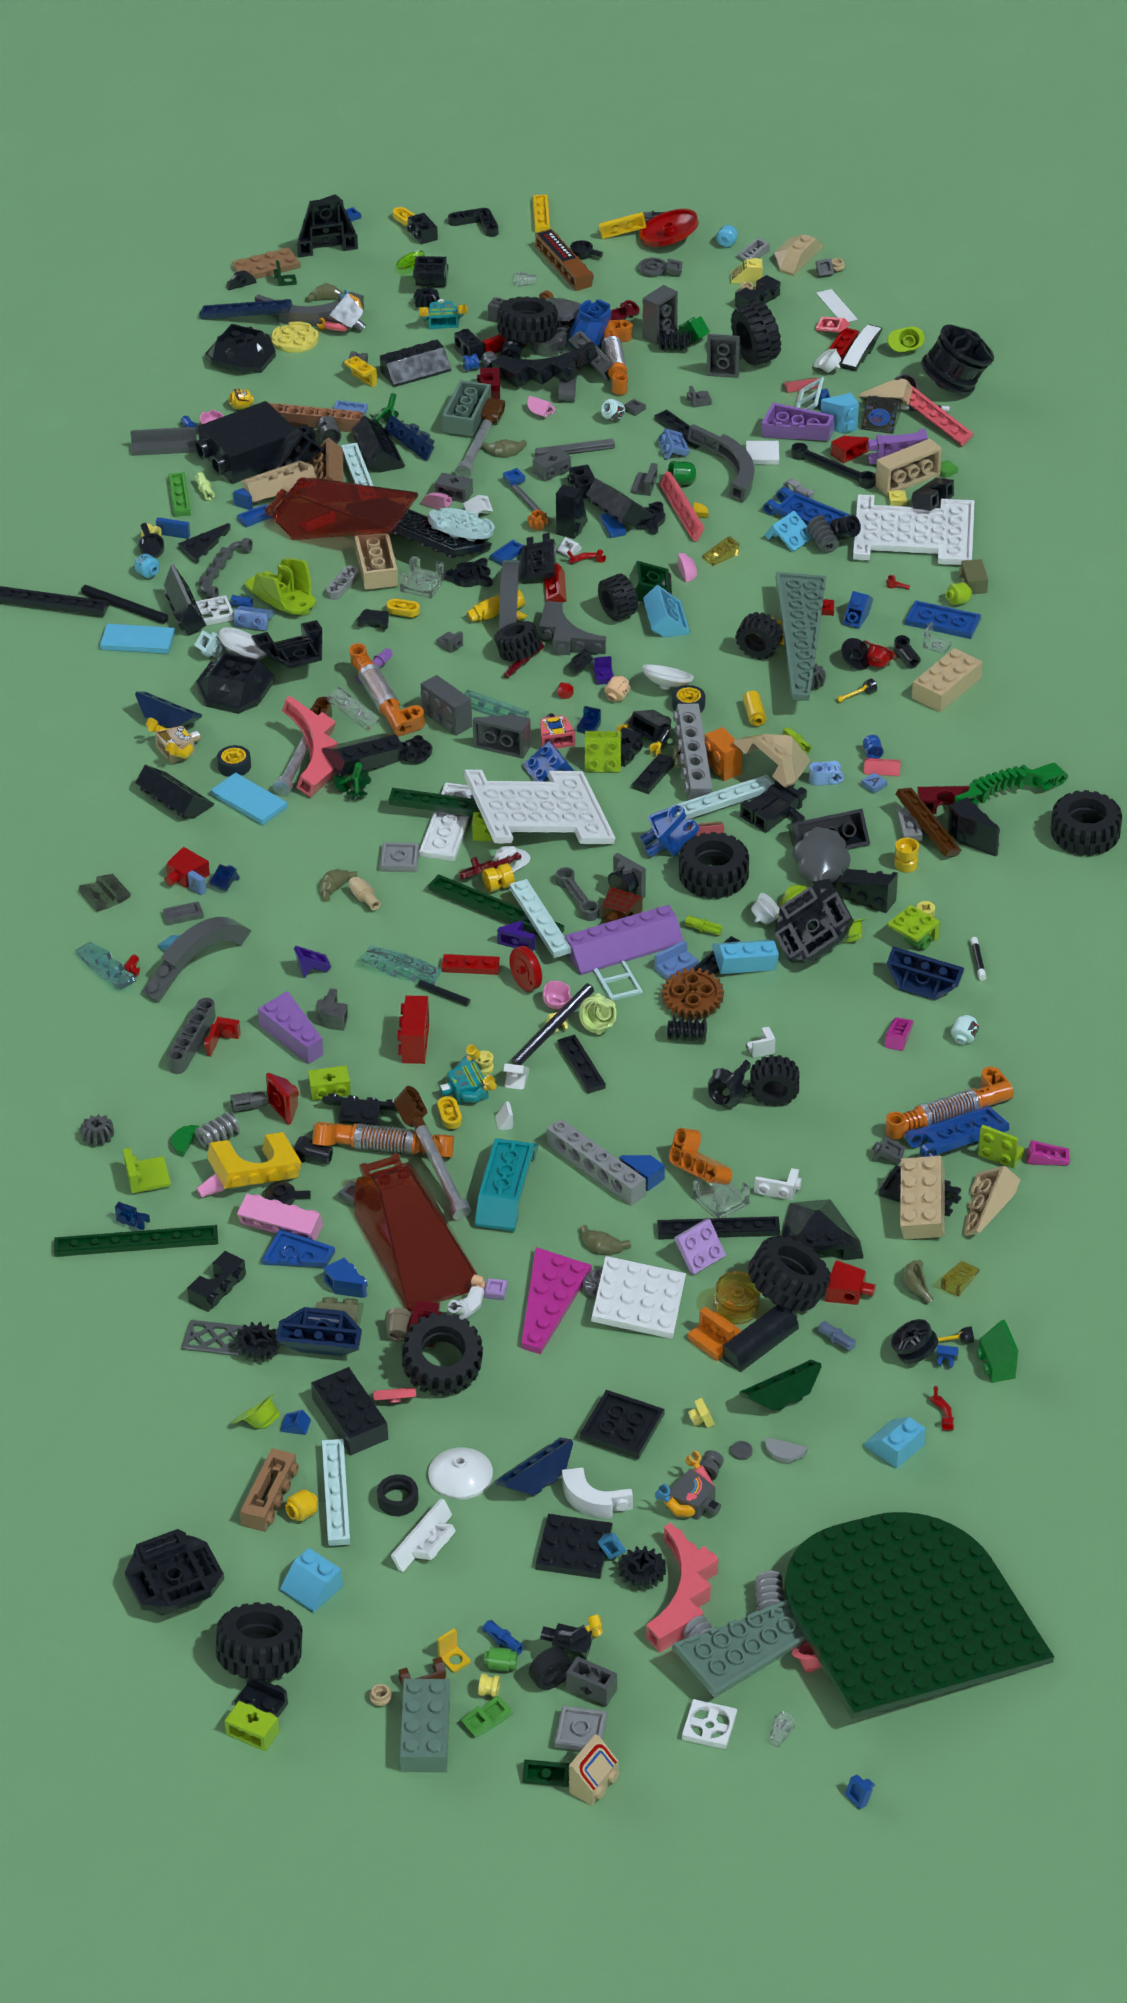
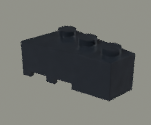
M293 427L265 467L271 471L297 461L306 463L311 461L312 457L325 449L304 432Z
M562 484L556 492V535L575 539L588 522L581 489Z
M846 869L837 881L836 891L844 899L887 913L896 901L898 872L883 874V871L868 873L867 870Z

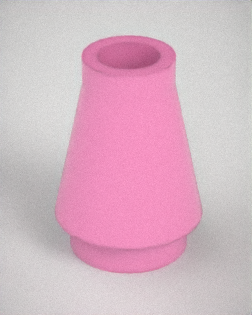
M215 1173L200 1186L196 1187L201 1198L224 1191V1187Z

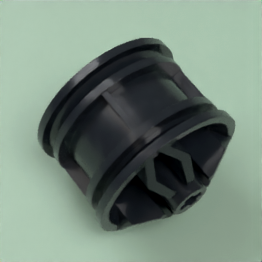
M949 324L942 327L932 349L923 356L921 365L926 374L940 388L960 395H970L973 393L983 371L994 361V354L975 331Z

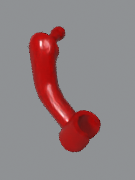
M601 549L597 552H584L574 556L570 550L567 551V554L570 556L569 563H577L590 558H596V561L599 563H603L606 560V556L603 555V550Z
M934 1386V1396L930 1397V1401L945 1414V1418L941 1419L942 1430H954L952 1408L941 1396H938V1386Z

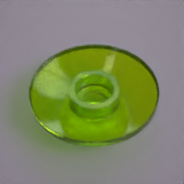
M417 250L406 254L397 262V268L414 269L416 256H425L424 251Z

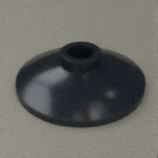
M849 638L843 642L841 652L849 666L857 670H864L870 666L867 661L869 647L863 641L857 638Z

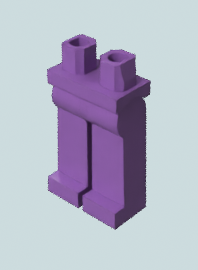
M919 429L918 433L894 436L877 434L876 439L868 440L869 451H876V453H868L869 464H877V459L927 440L926 430Z

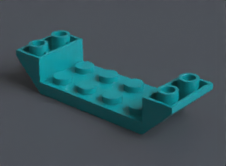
M495 1138L478 1195L475 1226L515 1231L519 1218V1202L531 1160H535L538 1143Z

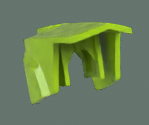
M284 558L277 565L278 575L269 571L256 573L255 576L244 583L245 587L260 599L290 614L306 615L310 613V608L316 605V598L311 594L312 583L308 565L304 560Z

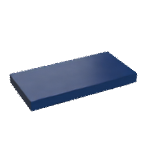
M915 600L905 619V625L971 639L981 620V615Z

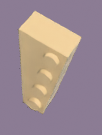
M297 461L241 480L242 487L252 496V503H258L265 498H272L276 495L317 485L313 465Z

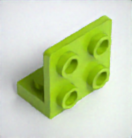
M585 731L586 772L621 771V731Z
M912 905L888 922V927L914 942H918L928 933L932 937V941L935 942L939 939L940 921Z
M982 1125L980 1127L978 1155L1014 1169L1025 1151V1148L1018 1146V1138Z
M131 1148L123 1149L124 1164L132 1194L171 1186L164 1156L137 1161V1156L132 1155Z

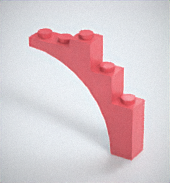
M289 696L285 700L282 711L300 728L306 738L310 752V763L307 769L300 775L296 788L311 798L337 773L322 751L324 747L338 744L329 737L333 732L336 722L323 712L319 715L315 714L299 701Z
M672 1523L664 1526V1542L671 1549L679 1564L681 1580L670 1604L659 1616L646 1624V1639L659 1653L684 1639L686 1625L693 1618L704 1615L700 1606L710 1601L711 1585L708 1579L718 1574L719 1560L716 1554L710 1552L705 1546L697 1549L696 1545L693 1542L690 1543L685 1538L683 1532Z

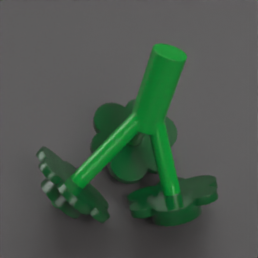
M394 393L390 394L387 407L382 408L381 413L376 418L370 413L371 420L383 426L378 421L380 418H384V421L387 423L391 415L397 418L399 413L393 409L397 395Z
M357 762L355 763L353 774L346 778L338 774L333 776V785L343 793L349 790L347 783L349 780H352V786L355 790L347 792V795L352 799L358 800L362 799V796L367 795V792L359 791V787L364 789L366 785L371 783V778L368 776V771L361 770L362 764Z

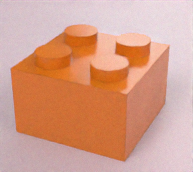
M724 727L706 733L704 743L706 745L709 767L723 781L742 774V750L733 743L736 739Z

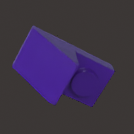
M595 657L592 660L597 685L607 684L614 677L612 657Z
M523 921L497 929L498 944L511 948L526 946L532 951L535 950V934L523 931Z
M295 945V956L304 978L312 968L325 972L330 970L331 964L325 954Z

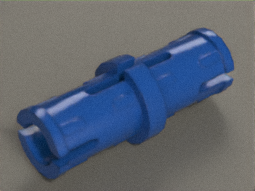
M488 1620L484 1624L482 1631L492 1637L499 1647L503 1646L504 1648L512 1649V1651L518 1653V1656L522 1653L524 1645L512 1637L510 1631L502 1629L493 1620Z

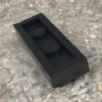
M659 753L633 782V789L649 795L674 766L673 758Z

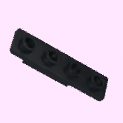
M337 1094L322 1096L324 1104L340 1106L339 1122L378 1126L381 1110L398 1111L393 1099H387L385 1102L378 1101L377 1098L368 1097L367 1100L352 1095L347 1096V1098L340 1097Z

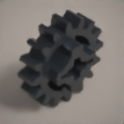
M250 1322L249 1327L244 1324L242 1329H238L235 1337V1349L240 1350V1356L245 1354L246 1360L253 1358L254 1362H257V1359L265 1362V1358L272 1360L273 1355H277L278 1349H280V1343L276 1342V1329L270 1330L269 1324L264 1327L261 1322L258 1325Z
M636 1546L634 1552L628 1549L627 1555H621V1561L618 1562L619 1577H622L623 1583L629 1581L630 1588L637 1585L638 1590L642 1586L649 1590V1585L652 1584L657 1587V1582L663 1581V1575H666V1560L662 1559L661 1553L655 1554L654 1548L647 1551V1546H644L643 1550Z

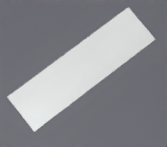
M832 289L817 292L818 296L837 318H845L848 322L858 320Z

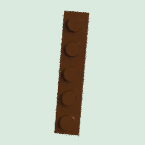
M912 788L898 789L895 795L927 833L931 841L939 848L940 852L945 857L959 855L961 852L960 847Z

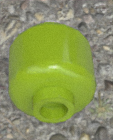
M964 582L950 584L946 591V598L952 605L967 604L972 597L971 588Z

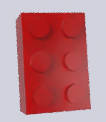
M405 995V1002L401 1003L400 1010L403 1016H399V1028L401 1030L397 1032V1041L401 1042V1044H398V1055H402V1063L425 1064L430 1026L429 997Z

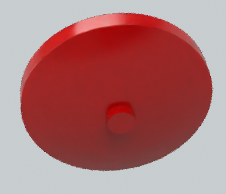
M690 209L670 210L647 221L646 228L640 229L639 236L642 243L649 247L671 245L692 234L698 227L699 219L697 214Z

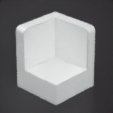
M477 495L463 503L466 511L476 514H489L493 512L488 496Z
M769 1026L762 1028L760 1040L747 1043L753 1058L775 1053V1037Z

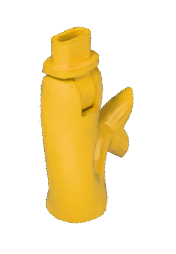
M518 589L519 609L525 606V599L520 589ZM500 595L490 597L466 611L471 622L477 620L481 622L482 619L489 620L499 614ZM517 611V620L527 618L528 615Z

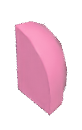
M529 396L528 407L533 413L547 418L549 414L553 415L556 411V408L549 401Z
M430 493L422 499L421 505L440 510V508H448L452 504V498L443 493Z
M678 553V568L685 582L692 581L698 574L696 564L685 553Z

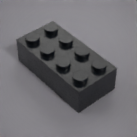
M349 1367L311 1382L312 1400L337 1437L343 1439L344 1447L350 1456L388 1440L387 1421Z

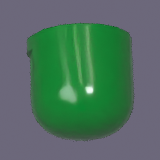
M671 461L669 463L668 472L673 474L675 469V479L679 486L691 485L695 481L696 468L691 462Z

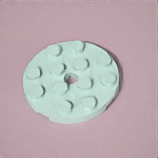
M440 508V511L433 509L429 512L428 522L432 529L440 530L449 534L451 538L456 539L462 537L468 541H475L476 539L490 538L495 528L489 519L478 518L479 514L461 509Z

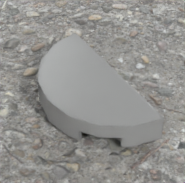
M766 1437V1450L773 1460L780 1463H792L793 1460L804 1458L808 1452V1447Z

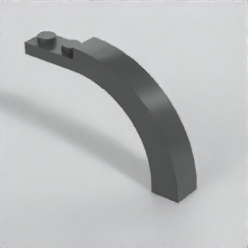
M349 292V294H352L353 296L360 299L362 308L364 310V296L357 293ZM259 294L255 297V302L274 300ZM341 299L317 306L292 305L289 313L268 315L277 317L278 322L289 325V322H305L311 324V326H317V324H322L319 320L320 318H324L327 321V317Z
M692 424L689 427L687 440L720 455L733 466L737 477L731 482L729 497L743 503L752 490L755 472L750 454L731 437L725 434L718 436Z
M503 560L499 630L506 625L517 622L518 586L521 573L520 560Z
M214 917L197 923L181 934L161 956L164 959L163 963L146 985L143 992L157 1002H160L185 965L198 952L220 941H233L241 946L251 930L229 917Z

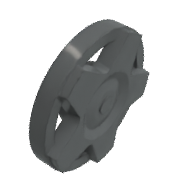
M646 258L639 262L638 270L645 277L662 276L666 271V262L660 258Z

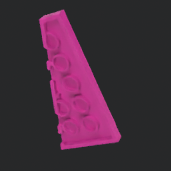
M538 1247L535 1248L522 1336V1349L541 1355L583 1286L584 1277L592 1271V1265Z

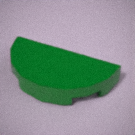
M183 1126L174 1132L171 1143L176 1154L184 1157L196 1137L195 1129L199 1126Z

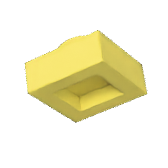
M889 491L890 506H907L905 491Z

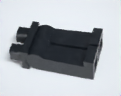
M776 780L775 784L771 785L761 795L750 802L745 800L740 803V817L767 833L789 816L788 812L791 808H802V801L807 797V790L803 787L796 790L794 785L785 788Z

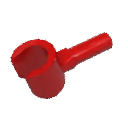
M889 575L888 579H886V585L890 589L895 587L910 588V585L897 582L894 575Z

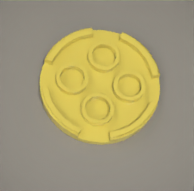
M289 322V325L278 326L271 335L272 344L277 349L289 353L307 351L313 348L319 341L318 330H315L311 327V324L305 322Z

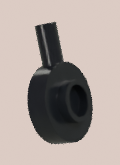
M578 240L570 245V249L579 258H586L591 255L600 258L603 256V252L594 250L592 243L589 241Z
M147 523L141 524L140 526L144 534L139 541L141 554H149L154 558L161 556L165 549L163 538L158 534L150 533Z
M583 649L581 653L575 655L568 664L572 673L577 672L590 664L593 660L591 653Z
M278 1181L266 1188L265 1198L268 1200L275 1199L283 1204L292 1205L295 1199H311V1191H295L292 1184Z

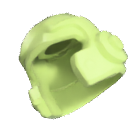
M596 993L586 998L579 1009L581 1024L588 1031L596 1033V1035H602L616 1021L615 1002L605 998L601 993Z

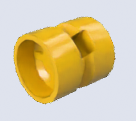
M901 838L895 844L894 866L900 872H913L918 867L919 843L915 839Z
M508 863L497 866V869L492 867L482 870L484 886L489 893L500 890V887L503 889L509 888L510 884L515 882L513 870Z

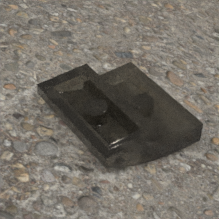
M114 874L97 876L95 883L79 885L78 890L96 912L118 905L131 896V893Z

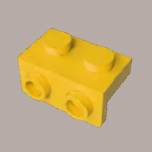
M357 356L344 361V365L352 369V375L371 387L377 385L376 368Z

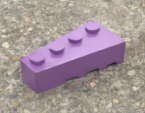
M774 402L762 421V438L829 441L834 432V415Z
M288 991L258 1008L259 1026L306 1063L310 1064L323 1056L322 1037Z

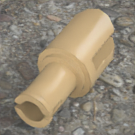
M360 877L350 879L349 888L360 902H366L372 910H377L381 906V902L374 896V889L364 879H360Z

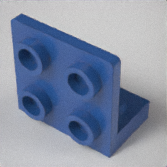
M550 741L523 763L524 768L537 782H546L549 779V771H574Z

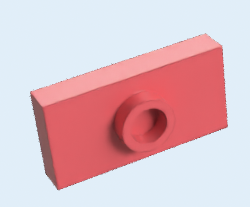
M414 1387L374 1390L373 1392L374 1400L389 1399V1403L401 1402V1398L416 1397V1389Z

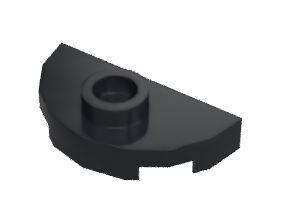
M238 271L227 282L226 288L229 291L257 282L251 273Z

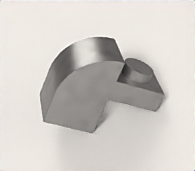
M561 331L548 341L530 344L531 350L543 357L559 355V350L567 347V333Z
M329 988L328 994L324 996L323 1001L317 1000L318 1020L322 1026L328 1029L344 1031L348 1020V1005L338 1003L337 989Z

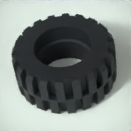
M529 296L509 298V300L503 301L498 307L497 330L503 338L505 337L507 340H512L516 343H542L552 339L557 333L558 310L552 302L546 301L543 298L539 299L538 297Z
M754 301L737 307L731 315V329L733 336H740L742 358L747 363L755 366L777 358L781 351V335L776 319L773 317L771 310L768 309V306L763 302Z
M1078 790L1072 794L1067 793L1064 797L1057 800L1053 806L1051 836L1057 845L1059 844L1064 850L1067 849L1069 853H1078L1081 856L1084 854L1088 856H1094L1097 853L1098 855L1103 854L1105 850H1111L1120 839L1122 825L1121 809L1112 798L1109 799L1108 795H1102L1097 791L1089 792V790H1084V792H1080Z
M705 832L701 833L700 836H693L691 840L688 839L681 847L679 854V879L689 892L696 893L700 897L706 896V898L710 899L717 897L719 899L723 896L729 897L733 893H737L747 883L749 878V853L747 847L739 839L736 840V837L728 836L722 832L721 834L716 832L706 834ZM710 864H717V865H720V866H709V865H710Z
M772 1236L765 1239L748 1264V1274L751 1282L755 1284L757 1291H760L766 1299H770L775 1305L778 1304L784 1309L789 1308L791 1311L803 1312L814 1308L830 1283V1271L826 1267L824 1260H821L820 1256L814 1253L809 1246L803 1245L798 1240L794 1241L790 1237Z
M434 1312L430 1313L428 1318L422 1316L418 1319L417 1324L413 1323L409 1327V1332L405 1334L402 1348V1366L404 1367L406 1377H411L410 1382L414 1386H420L419 1390L424 1393L427 1390L431 1391V1395L437 1396V1393H443V1396H450V1392L454 1391V1394H458L462 1391V1387L467 1389L471 1386V1382L476 1380L481 1368L483 1347L481 1336L477 1335L478 1330L475 1326H469L470 1321L466 1318L461 1320L459 1315L454 1313L453 1316L447 1315V1312H441V1315H436ZM448 1342L459 1349L462 1358L451 1366L442 1367L430 1363L424 1357L422 1351L431 1343Z
M254 1602L249 1605L246 1603L240 1607H233L217 1623L216 1658L225 1670H228L230 1674L234 1676L237 1674L243 1679L252 1678V1680L258 1681V1679L271 1680L272 1677H282L284 1673L288 1674L300 1662L302 1655V1625L293 1612L285 1610L284 1607L279 1605L273 1606L272 1603L260 1604V1602Z

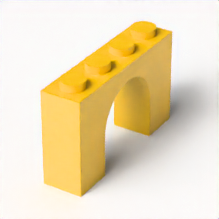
M284 1132L265 1135L262 1151L268 1161L264 1163H252L243 1160L236 1154L229 1140L211 1142L207 1155L208 1161L225 1189L298 1178L302 1163Z

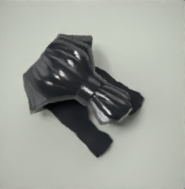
M745 1060L733 1073L724 1068L713 1070V1074L708 1082V1094L716 1104L731 1109L736 1107L740 1100H743L746 1095L751 1093L750 1082L746 1086L742 1084L745 1073L750 1069V1062ZM728 1087L730 1094L728 1096L722 1095L723 1091Z

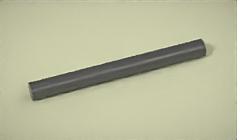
M517 484L512 485V489L533 511L541 510Z

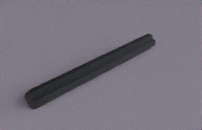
M84 585L81 588V593L86 596L107 600L111 605L163 624L168 621V615L89 585Z
M586 983L511 1059L514 1065H522L582 1002L594 992L593 986Z

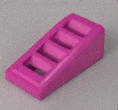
M895 1017L886 1034L885 1047L903 1051L913 1026V1020Z
M1031 1140L1026 1150L1028 1164L1069 1165L1070 1163L1068 1148Z

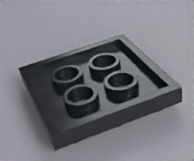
M606 1389L581 1431L580 1439L639 1459L665 1415V1409Z
M548 1514L535 1569L601 1579L606 1554L598 1544V1541L603 1535L612 1533L613 1523Z

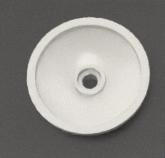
M226 627L222 628L218 634L220 642L231 654L256 660L262 659L267 655L256 647L251 639L252 635L245 631Z
M654 664L642 666L643 673L652 682L660 685L659 688L664 690H670V687L676 688L690 684L694 679V676L690 673L672 667Z
M458 1447L448 1449L437 1455L429 1466L428 1477L432 1488L440 1495L450 1499L465 1500L480 1495L490 1486L493 1479V1468L490 1460L483 1453L471 1448Z

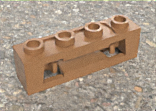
M274 1448L271 1449L240 1510L241 1526L266 1532L269 1524H273L277 1508L282 1506L283 1496L285 1492L289 1491L292 1477L296 1476L299 1470L296 1454ZM273 1475V1479H275V1481L266 1497L267 1502L264 1506L265 1501H263V1499L272 1483L271 1477Z

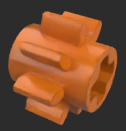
M534 510L531 512V516H527L529 528L533 527L536 531L543 530L545 525L549 524L547 513H543L541 510Z

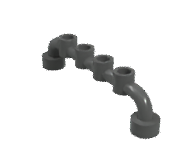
M243 538L242 541L234 542L228 548L222 547L220 549V557H214V567L208 566L206 569L207 576H201L199 579L200 591L207 595L208 599L218 597L219 589L212 586L213 579L219 576L221 568H225L226 561L233 556V551L241 548L244 552H251L253 548L252 539Z

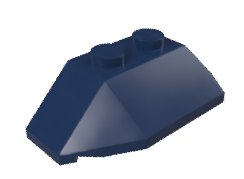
M136 691L135 693L144 717L157 720V725L162 724L165 728L178 726L185 728L202 718L200 713L146 691Z
M894 946L886 963L899 990L932 1000H937L957 988L965 969L964 967Z
M303 1307L279 1321L276 1342L298 1352L343 1356L359 1351L362 1329L346 1311Z
M558 1438L495 1480L496 1485L530 1495L540 1493L543 1487L558 1481V1477L562 1475V1470H566L573 1447L572 1439Z

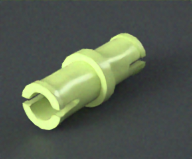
M197 473L198 476L195 475V480L198 483V489L203 493L206 500H212L215 497V493L211 489V483L206 479L204 473Z

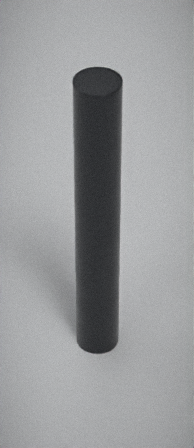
M423 980L418 982L417 986L466 1006L470 1004L469 998Z

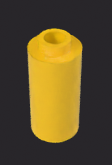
M748 691L743 695V702L749 722L753 726H761L766 722L767 717L760 694L757 691Z

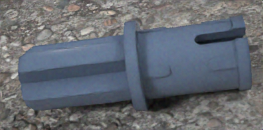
M826 1321L819 1325L818 1332L831 1339L833 1344L837 1343L849 1351L855 1348L856 1340L843 1333L841 1328L837 1329Z

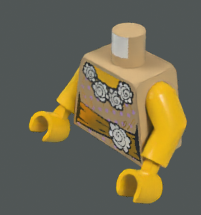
M153 718L148 719L146 726H148L150 732H155L156 747L171 765L182 759L186 760L190 755L194 754V743L201 740L198 731L188 733L183 726L164 728L161 725H157V720Z

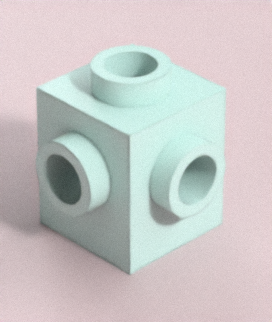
M202 630L195 643V646L202 650L201 653L209 658L211 655L218 658L224 648L218 634L213 631L210 634Z

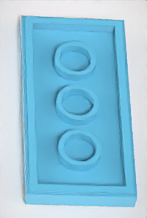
M107 624L100 648L101 650L169 654L175 635V628Z
M234 773L210 790L212 796L261 825L288 807L286 801L238 773Z

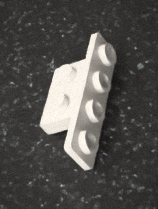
M439 1499L392 1553L391 1557L399 1571L404 1572L415 1558L432 1560L456 1532L452 1524H445L452 1516V1513L444 1499Z

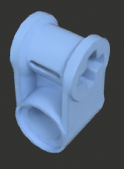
M838 761L813 762L810 764L808 782L811 785H836L844 780L841 764Z

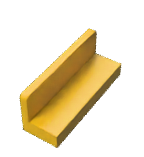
M643 212L599 223L602 239L646 228Z

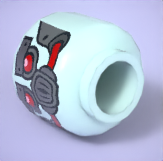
M607 399L602 404L601 414L605 419L617 422L624 416L625 407L621 402L615 399Z
M970 1015L960 1016L955 1020L951 1035L958 1044H970L978 1033L979 1025L976 1019Z

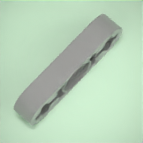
M346 566L327 586L328 599H340L359 577L356 566Z

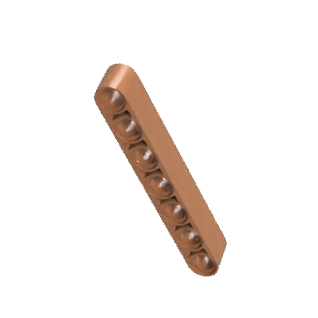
M269 403L288 422L307 424L309 427H313V429H317L316 424L320 418L332 416L335 418L341 432L353 433L352 428L364 416L359 411Z

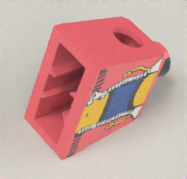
M549 713L540 720L541 747L548 741L556 749L575 746V731L565 716H555V714Z

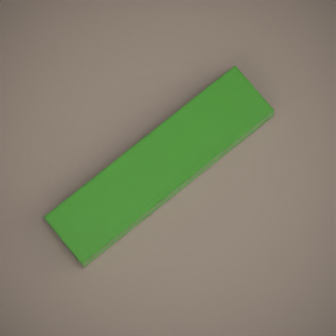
M185 472L168 474L174 517L191 515Z

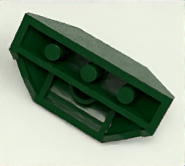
M810 1359L747 1389L739 1391V1394L773 1411L782 1410L785 1408V1405L800 1402L803 1400V1397L810 1394L822 1365L820 1362Z

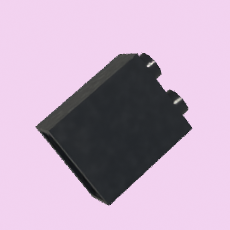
M267 401L199 425V440L195 441V449L201 459L206 458L211 463L217 475L223 474L232 484H235L241 480L269 471L265 467L294 426Z

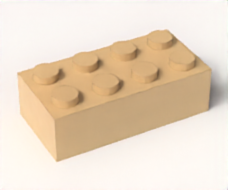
M927 439L877 459L875 487L888 496L889 491H902L939 476L942 448L933 440Z
M388 530L354 533L355 551L364 589L373 590L376 588L398 586V569Z
M955 648L952 649L913 681L912 699L941 712L982 678L983 661Z
M941 1156L901 1159L900 1227L904 1240L945 1237V1169Z

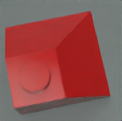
M267 1073L268 1103L286 1124L290 1125L298 1107L299 1091L288 1079Z

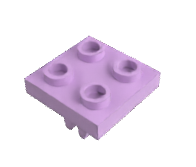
M705 1219L674 1237L690 1274H696L726 1256L710 1219Z

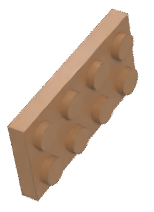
M282 248L273 252L269 251L265 254L253 255L252 257L232 262V267L236 272L247 271L255 279L274 275L273 269H276V260H279L281 273L301 268L299 260L290 248Z

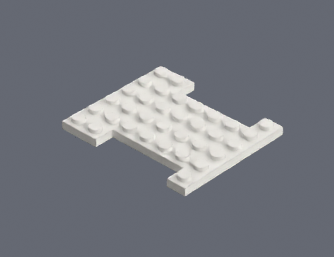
M858 494L856 517L860 521L861 531L854 538L853 559L861 561L870 560L871 550L935 553L938 554V564L961 565V561L972 560L974 500L941 499V508L927 511L914 509L913 507L874 505L875 495Z
M465 770L464 778L494 843H512L513 835L511 832H575L580 844H614L616 838L583 771H549L548 778L550 782L487 781L482 770Z

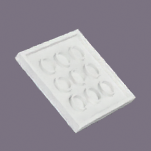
M606 1256L591 1321L673 1339L686 1273Z

